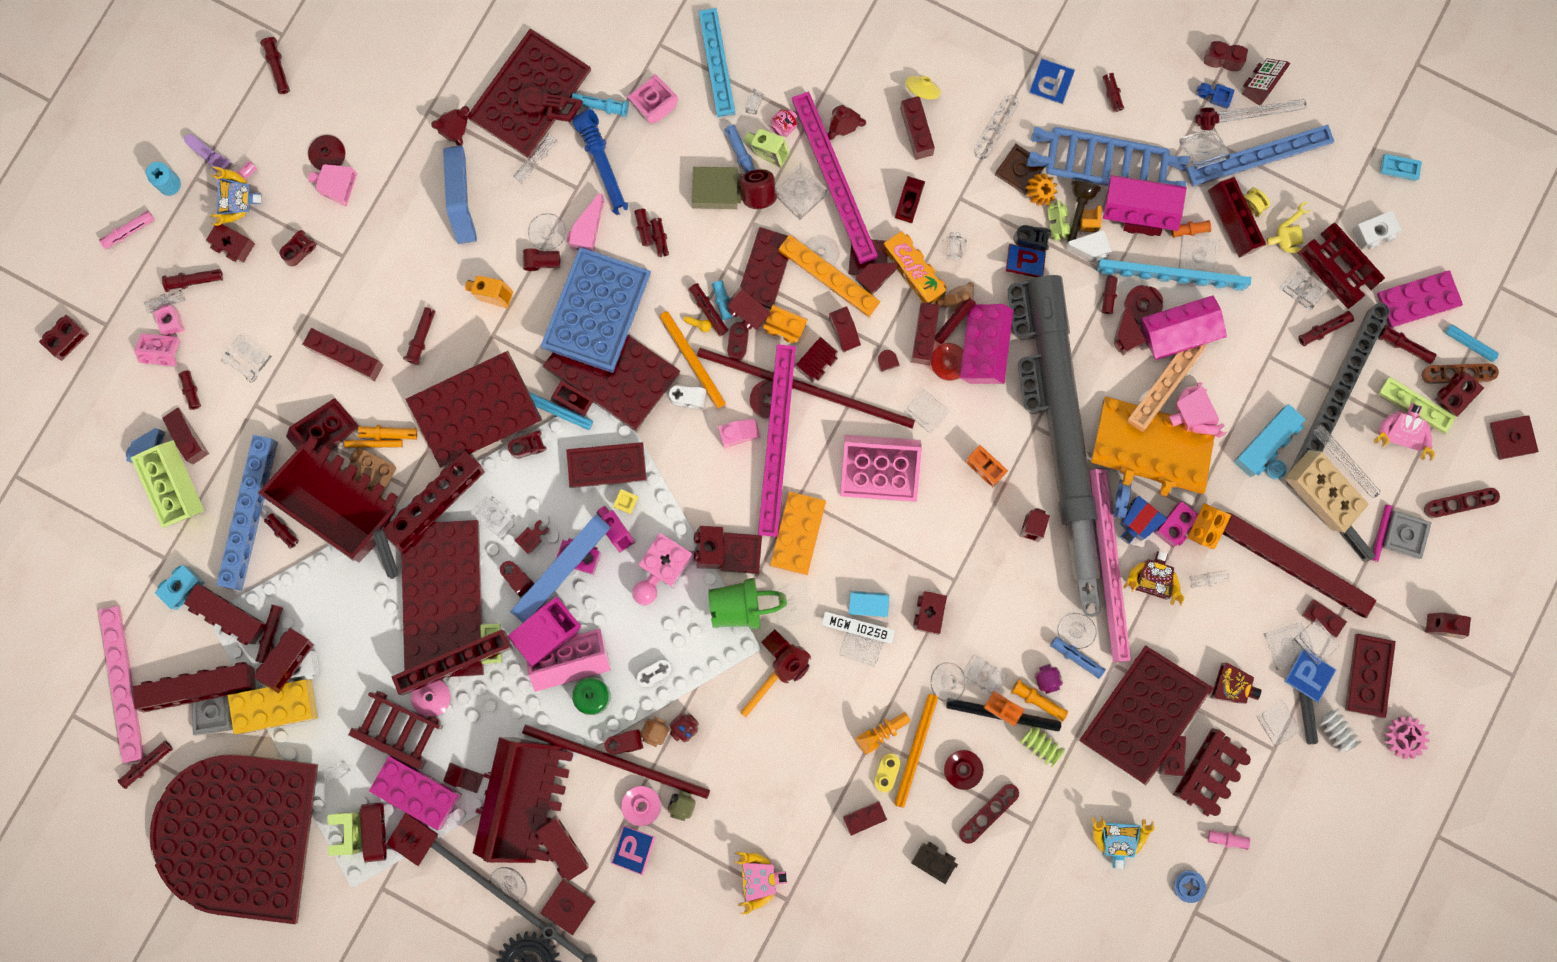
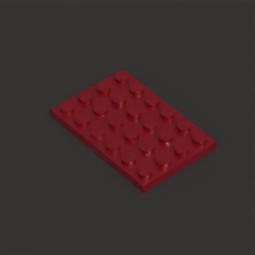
M529 29L466 117L483 130L529 158L556 120L547 119V108L541 114L538 112H524L518 104L519 93L526 87L534 86L543 92L546 91L550 95L572 98V94L576 93L591 72V67L534 30ZM553 109V112H554V113H555V112H556V113H561L562 110H554V109Z
M629 335L626 338L613 373L556 353H552L543 364L544 369L595 399L593 403L635 432L680 374L679 369Z
M508 350L405 399L440 468L454 462V459L464 451L471 454L542 421Z
M1145 645L1079 741L1146 786L1211 693L1213 687Z

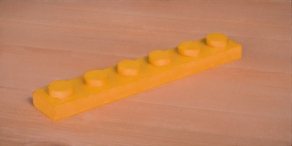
M790 234L778 249L781 254L868 318L881 302Z

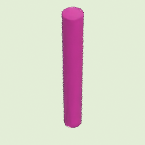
M1385 505L1373 549L1376 557L1372 561L1379 562L1393 506Z

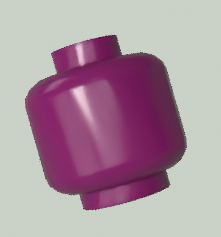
M1050 664L1039 667L1040 671L1035 674L1039 690L1045 691L1046 694L1060 690L1063 680L1059 669L1051 667Z

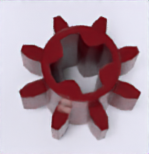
M1202 108L1200 114H1196V123L1202 130H1212L1215 128V124L1219 123V114H1217L1214 108Z

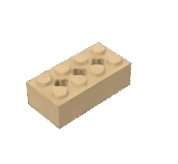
M1308 450L1284 478L1326 525L1334 531L1345 533L1369 505L1323 452Z

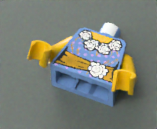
M217 166L212 167L217 169L216 175H210L218 179L217 214L209 216L215 217L216 222L211 223V225L218 226L223 223L235 222L243 218L246 212L250 211V204H261V193L250 192V184H247V180L235 171L222 169Z

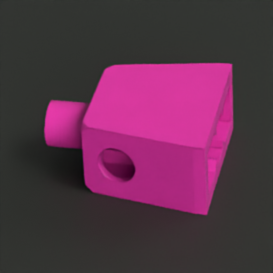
M606 506L597 510V515L611 526L606 535L619 553L635 543L613 510L609 512Z

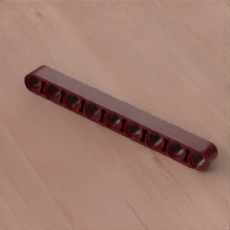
M1226 512L1231 517L1223 531L1224 536L1363 618L1369 616L1376 603V599L1241 518Z

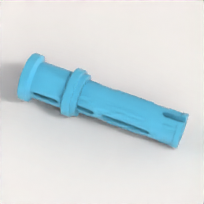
M577 93L572 94L573 99L583 101V107L602 110L608 115L613 113L622 115L623 118L627 116L628 101L620 102L613 100V98L601 99Z

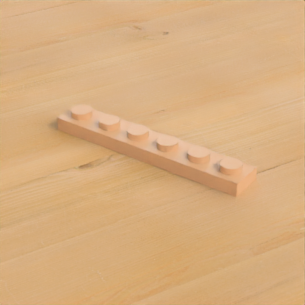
M1201 345L1177 353L1129 417L1127 423L1144 432L1207 346Z

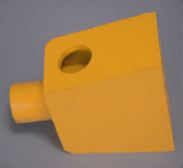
M476 276L474 281L467 280L465 284V290L471 292L479 301L506 309L509 308L514 291L502 280Z

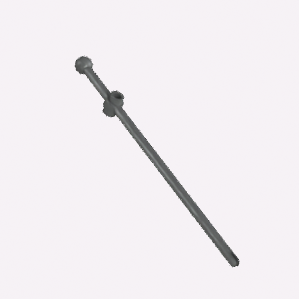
M434 841L431 846L432 849L542 930L543 937L546 940L554 939L582 960V962L598 961L594 954H586L559 934L555 924L543 922L437 841ZM547 929H551L553 934H548Z

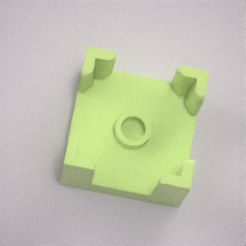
M360 812L327 815L328 825L344 824V843L328 846V856L352 855L362 852Z

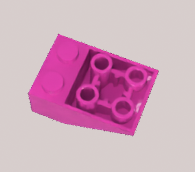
M555 597L507 637L530 666L533 667L576 635L581 625L560 599Z

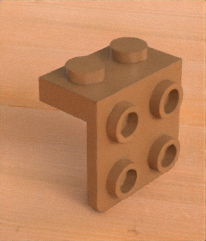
M357 448L349 458V465L353 464L358 468L354 479L359 481L363 474H367L371 477L367 486L371 491L377 483L384 486L380 496L382 497L396 467L364 449Z

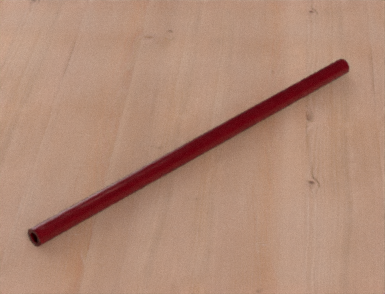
M703 348L698 350L697 357L773 381L774 372ZM793 379L792 389L913 429L914 419Z

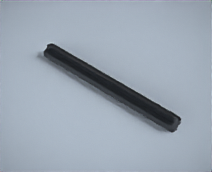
M951 698L947 699V709L1002 720L985 710V705ZM1023 713L1017 722L1057 732L1061 729V721Z

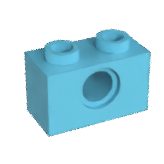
M182 565L173 570L172 576L168 580H164L158 585V590L155 594L170 609L178 610L184 604L195 585H203L205 582L189 566ZM178 582H181V589L179 591H176V584Z

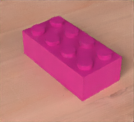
M975 304L968 313L960 379L969 384H1005L1013 310L1005 304Z
M388 756L369 789V792L436 830L443 828L461 796V793L392 756Z

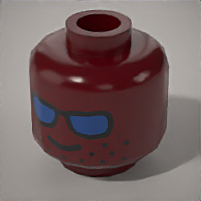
M681 713L670 723L672 730L670 735L677 742L679 740L688 742L698 732L697 726L699 723L690 713Z

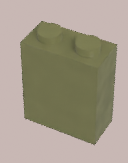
M693 167L692 208L737 209V204L741 203V192H738V185H740L739 181L742 174H738V168Z

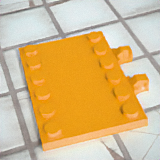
M1105 396L1091 463L1116 469L1120 473H1124L1122 484L1130 486L1134 475L1162 483L1160 495L1166 497L1171 491V487H1179L1200 494L1205 493L1215 435L1187 431L1183 423L1173 427L1169 420L1171 414L1160 411L1146 430L1141 432L1127 423L1138 405Z

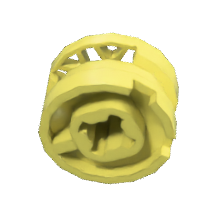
M1255 187L1243 195L1252 215L1255 214V217H1259L1263 210H1267L1270 207V201L1267 196Z

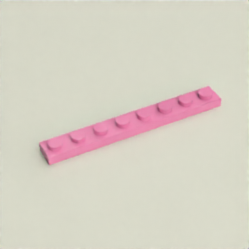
M115 606L101 609L98 611L122 763L142 760L144 758L138 714L137 710L134 709L133 682L121 607Z

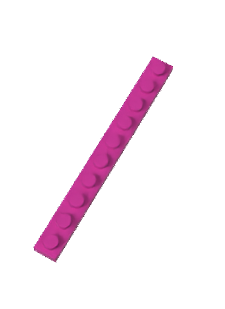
M810 92L792 97L796 112L859 263L862 264L878 258Z
M776 345L758 535L778 536L796 346Z

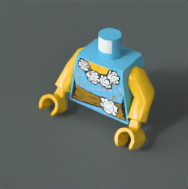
M1101 816V821L1096 822L1095 817L1091 819L1094 825L1093 840L1099 851L1103 852V855L1113 856V868L1124 869L1125 857H1135V854L1139 853L1145 845L1149 834L1154 831V822L1152 821L1150 825H1146V819L1142 820V828L1141 825L1105 823L1103 816Z

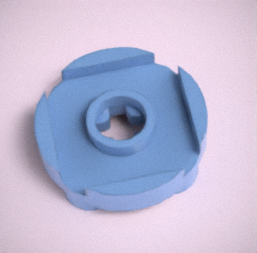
M1120 479L1113 516L1125 519L1131 484L1130 486L1122 484L1123 480Z

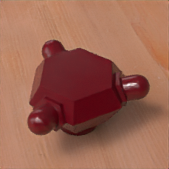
M845 105L837 106L832 111L830 131L827 134L829 140H833L837 135L844 136L854 132L858 126L864 127L866 120Z
M463 106L461 109H454L443 113L439 119L432 121L431 127L437 129L438 133L447 140L454 141L457 146L463 145L462 137L466 130L468 120L466 116L470 111L469 107Z

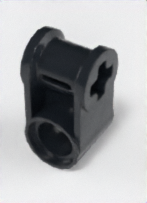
M1022 225L1015 232L1013 240L1018 246L1047 251L1049 250L1048 238L1051 235V230ZM1019 233H1025L1027 239H1022Z

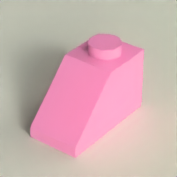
M755 419L735 421L718 427L724 449L761 438Z

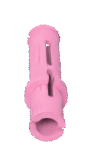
M147 210L118 229L114 228L113 232L99 239V241L107 250L119 241L123 242L124 238L155 221L150 211Z

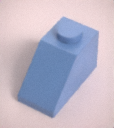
M154 428L132 441L126 451V461L133 463L130 457L162 444L165 432Z

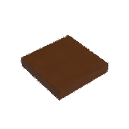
M1015 144L995 172V176L1026 195L1029 190L1025 187L1030 185L1028 180L1034 179V175L1041 174L1045 167L1027 166L1030 152Z

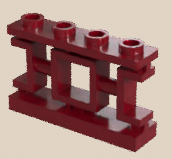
M1334 222L1320 234L1326 242L1320 245L1313 239L1298 254L1344 306L1349 309L1365 296L1359 289L1363 284L1372 290L1385 277L1337 223ZM1332 242L1339 251L1336 252L1330 243ZM1322 249L1330 256L1329 259L1322 253ZM1337 256H1340L1351 268L1347 274L1334 261ZM1356 270L1363 276V280L1355 273ZM1348 277H1349V278L1353 281V283L1356 285L1355 287H1353V286L1348 282V280H1347Z

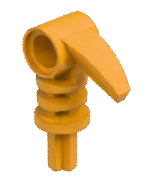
M906 712L890 721L886 718L883 721L884 725L880 723L878 729L876 727L872 728L873 732L869 729L856 737L855 740L864 754L867 755L880 746L878 742L884 743L883 739H890L889 735L891 734L896 736V731L910 723L911 720Z

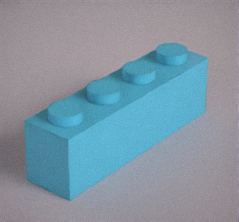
M1287 404L1233 462L1249 477L1255 474L1259 476L1266 469L1265 463L1268 460L1272 462L1279 453L1276 451L1290 443L1291 439L1289 437L1293 433L1297 434L1304 427L1302 423L1306 419L1291 405Z

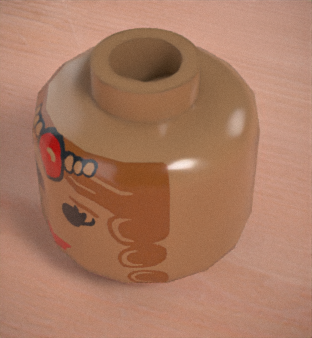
M655 717L654 720L647 719L640 733L643 738L642 741L654 747L662 745L669 732V728L664 725L666 721Z

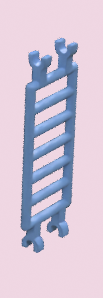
M1034 127L1031 141L1049 142V154L1046 157L1030 151L1027 166L1046 167L1047 174L1109 186L1114 146L1125 148L1121 177H1129L1132 149L1143 151L1140 180L1147 181L1150 155L1155 153L1162 155L1158 182L1186 187V181L1174 182L1166 180L1168 166L1185 171L1186 165L1189 163V156L1169 155L1170 150L1168 148L1061 127H1054L1052 132ZM1059 135L1070 137L1065 170L1054 168ZM1077 138L1088 140L1084 173L1072 171ZM1096 142L1107 144L1102 177L1091 175Z

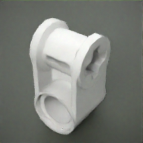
M674 386L669 391L670 401L675 406L704 409L706 389L701 387ZM677 392L681 393L679 399H675L674 396L677 395Z

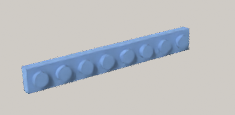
M1324 125L1188 167L1186 172L1191 186L1194 187L1333 144L1335 141L1329 125Z

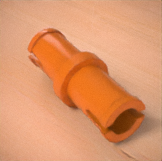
M1210 220L1196 223L1191 221L1188 224L1180 225L1178 231L1171 230L1172 237L1185 235L1191 237L1198 233L1211 232Z

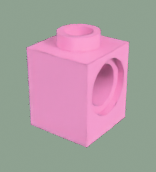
M164 305L159 310L154 311L160 333L163 335L171 336L185 331L179 311L172 305ZM172 316L171 321L166 323L167 317Z

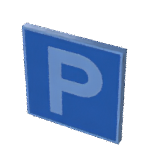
M1302 649L1284 682L1319 703L1337 669Z

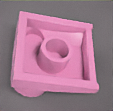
M656 74L630 95H627L628 100L644 116L648 123H656L676 107L679 100L677 95Z

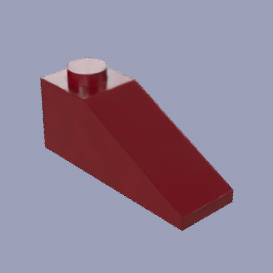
M179 407L162 418L176 447L187 462L195 464L210 454Z

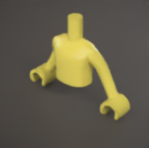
M1308 202L1299 204L1297 207L1298 211L1278 226L1277 236L1266 238L1267 245L1279 243L1283 251L1298 253L1302 249L1292 247L1303 244V234L1300 225L1287 226L1295 222L1302 214L1310 212V210L1304 211L1302 208Z

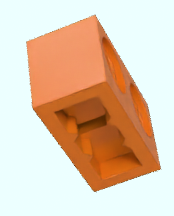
M981 445L965 460V463L992 488L1008 472Z

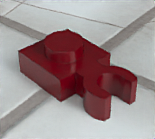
M541 520L535 523L533 530L527 527L514 540L528 555L542 542L539 537L546 535L550 530L548 527L543 531L539 530V526L543 523Z

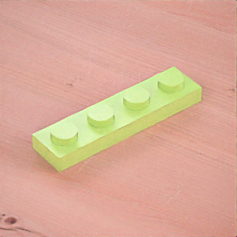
M1391 377L1385 380L1378 392L1380 396L1407 412L1411 403L1421 405L1422 409L1419 417L1427 420L1431 427L1443 434L1447 433L1456 416Z

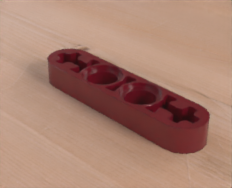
M1486 488L1441 498L1426 503L1424 513L1429 518H1438L1487 507L1498 503L1500 494L1495 488ZM1488 494L1493 495L1491 500L1485 499L1481 501V497ZM1468 496L1475 498L1476 503L1474 506L1467 504L1466 499ZM1450 500H1454L1457 503L1456 510H1451L1448 507ZM1433 506H1434V507L1442 506V508H1443V509L1438 510V511H1436V512H1434V511L1431 512V510H1430V508H1432Z
M1012 784L1003 786L959 830L961 841L967 844L975 842L1018 799L1019 789ZM1007 788L1010 790L1014 789L1015 791L1013 792V794L1015 796L1013 798L1009 796L1005 800L1008 802V804L1005 805V803L1001 799H999L998 796L1001 794V797L1003 798L1007 794V792L1005 791ZM994 801H998L1001 804V810L997 813L991 810V804ZM985 815L988 821L985 826L981 827L977 824L976 820L978 816ZM973 822L974 826L980 829V831L977 833L974 830L971 833L972 839H964V830L970 831L973 828L970 824Z

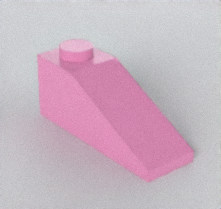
M598 193L574 223L572 231L568 232L567 242H569L571 249L579 250L582 247L594 251L604 204L603 194Z

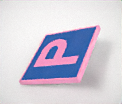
M623 825L611 864L644 875L656 837Z

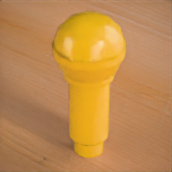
M685 316L683 319L687 324L698 327L702 332L707 333L711 329V323L708 320H698L690 316Z

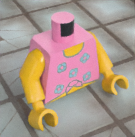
M736 851L735 854L740 855V860L734 861V863L741 864L745 901L739 903L738 906L745 907L744 912L740 913L744 915L763 907L772 900L773 894H776L775 885L787 884L786 871L774 873V864H771L768 858L758 853Z

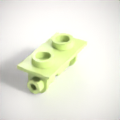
M1057 200L1058 205L1050 203L1047 208L1049 221H1056V223L1050 224L1051 238L1054 241H1060L1061 237L1068 240L1070 226L1069 223H1066V216H1068L1067 206L1060 200Z

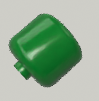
M588 677L580 680L575 685L572 691V701L578 711L586 715H597L608 708L611 701V692L605 682L597 678Z

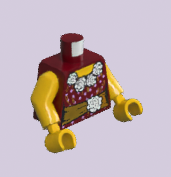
M1159 551L1156 552L1154 561L1147 559L1133 567L1129 572L1127 582L1123 586L1125 589L1128 585L1131 586V592L1136 590L1165 600L1170 599L1172 596L1171 605H1174L1176 600L1182 606L1184 601L1174 567L1165 565L1168 554Z

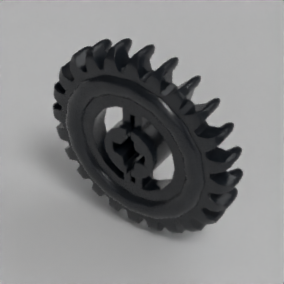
M527 931L524 933V938L518 933L516 935L517 941L510 937L511 945L504 943L503 946L506 951L499 950L502 958L496 959L497 962H514L516 957H518L520 962H539L536 956L526 955L524 952L533 951L541 957L542 962H562L555 960L560 953H553L556 945L549 947L550 939L543 942V934L537 939L536 932H533L532 936L529 937Z

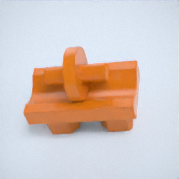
M993 691L984 706L985 710L1015 727L1025 710Z

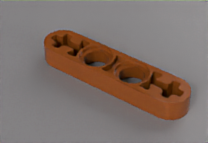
M1494 364L1431 365L1425 368L1421 374L1424 382L1441 384L1451 382V379L1446 375L1447 369L1453 370L1455 374L1471 369L1474 372L1473 378L1476 381L1490 382L1498 377L1499 370ZM1488 370L1489 372H1492V375H1490V376H1489L1488 374H1481V375H1480V372H1484V371ZM1430 371L1433 374L1441 372L1440 375H1437L1433 378L1430 375H1428Z

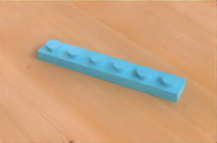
M717 8L700 10L699 18L717 118L736 115Z

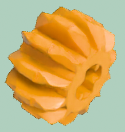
M1047 174L1034 175V179L1028 180L1030 185L1025 188L1029 190L1026 196H1031L1030 202H1036L1037 206L1049 205L1050 201L1056 199L1053 194L1058 193L1054 188L1058 184L1052 183L1054 177H1048Z

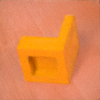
M1097 205L1096 209H1084L1079 226V232H1098L1101 228L1100 205Z

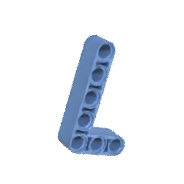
M463 145L443 148L446 209L457 244L476 242V230L468 208L466 158Z

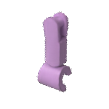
M188 134L185 136L184 142L205 159L211 168L217 166L226 169L230 165L231 161L217 152L215 153L194 135Z

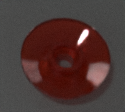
M944 343L938 346L932 354L931 367L933 372L939 378L946 381L960 378L963 349L953 343ZM945 360L950 362L949 366L945 365Z

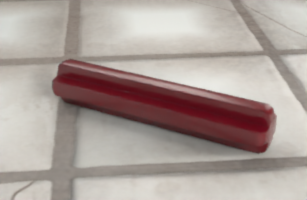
M969 297L967 301H963L935 335V340L938 343L943 344L974 307L976 302L973 298Z

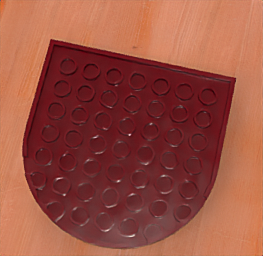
M228 754L198 761L180 772L167 785L165 792L157 802L150 825V848L153 850L156 862L155 867L165 885L181 901L184 900L194 906L195 909L206 913L297 924L318 764Z

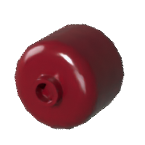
M755 169L741 176L739 184L742 201L745 206L751 209H764L776 202L777 189L772 172L765 169Z

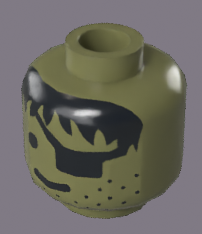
M680 790L679 794H672L667 808L668 812L671 813L670 817L681 821L691 818L696 805V801L691 798L692 794Z

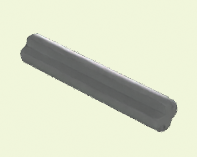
M377 529V531L373 532L374 540L387 577L394 579L398 576V570L385 532Z
M1299 691L1306 743L1309 745L1317 744L1318 736L1313 701Z

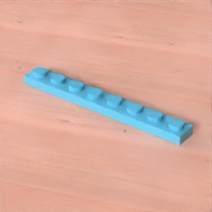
M1100 259L1097 263V271L1104 275L1116 273L1122 277H1131L1133 275L1145 280L1158 278V281L1161 282L1175 280L1179 284H1187L1188 282L1195 283L1197 286H1207L1208 284L1214 285L1215 288L1219 289L1233 287V290L1236 291L1247 289L1251 285L1252 277L1106 259Z

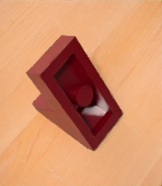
M450 763L443 782L478 793L484 774Z

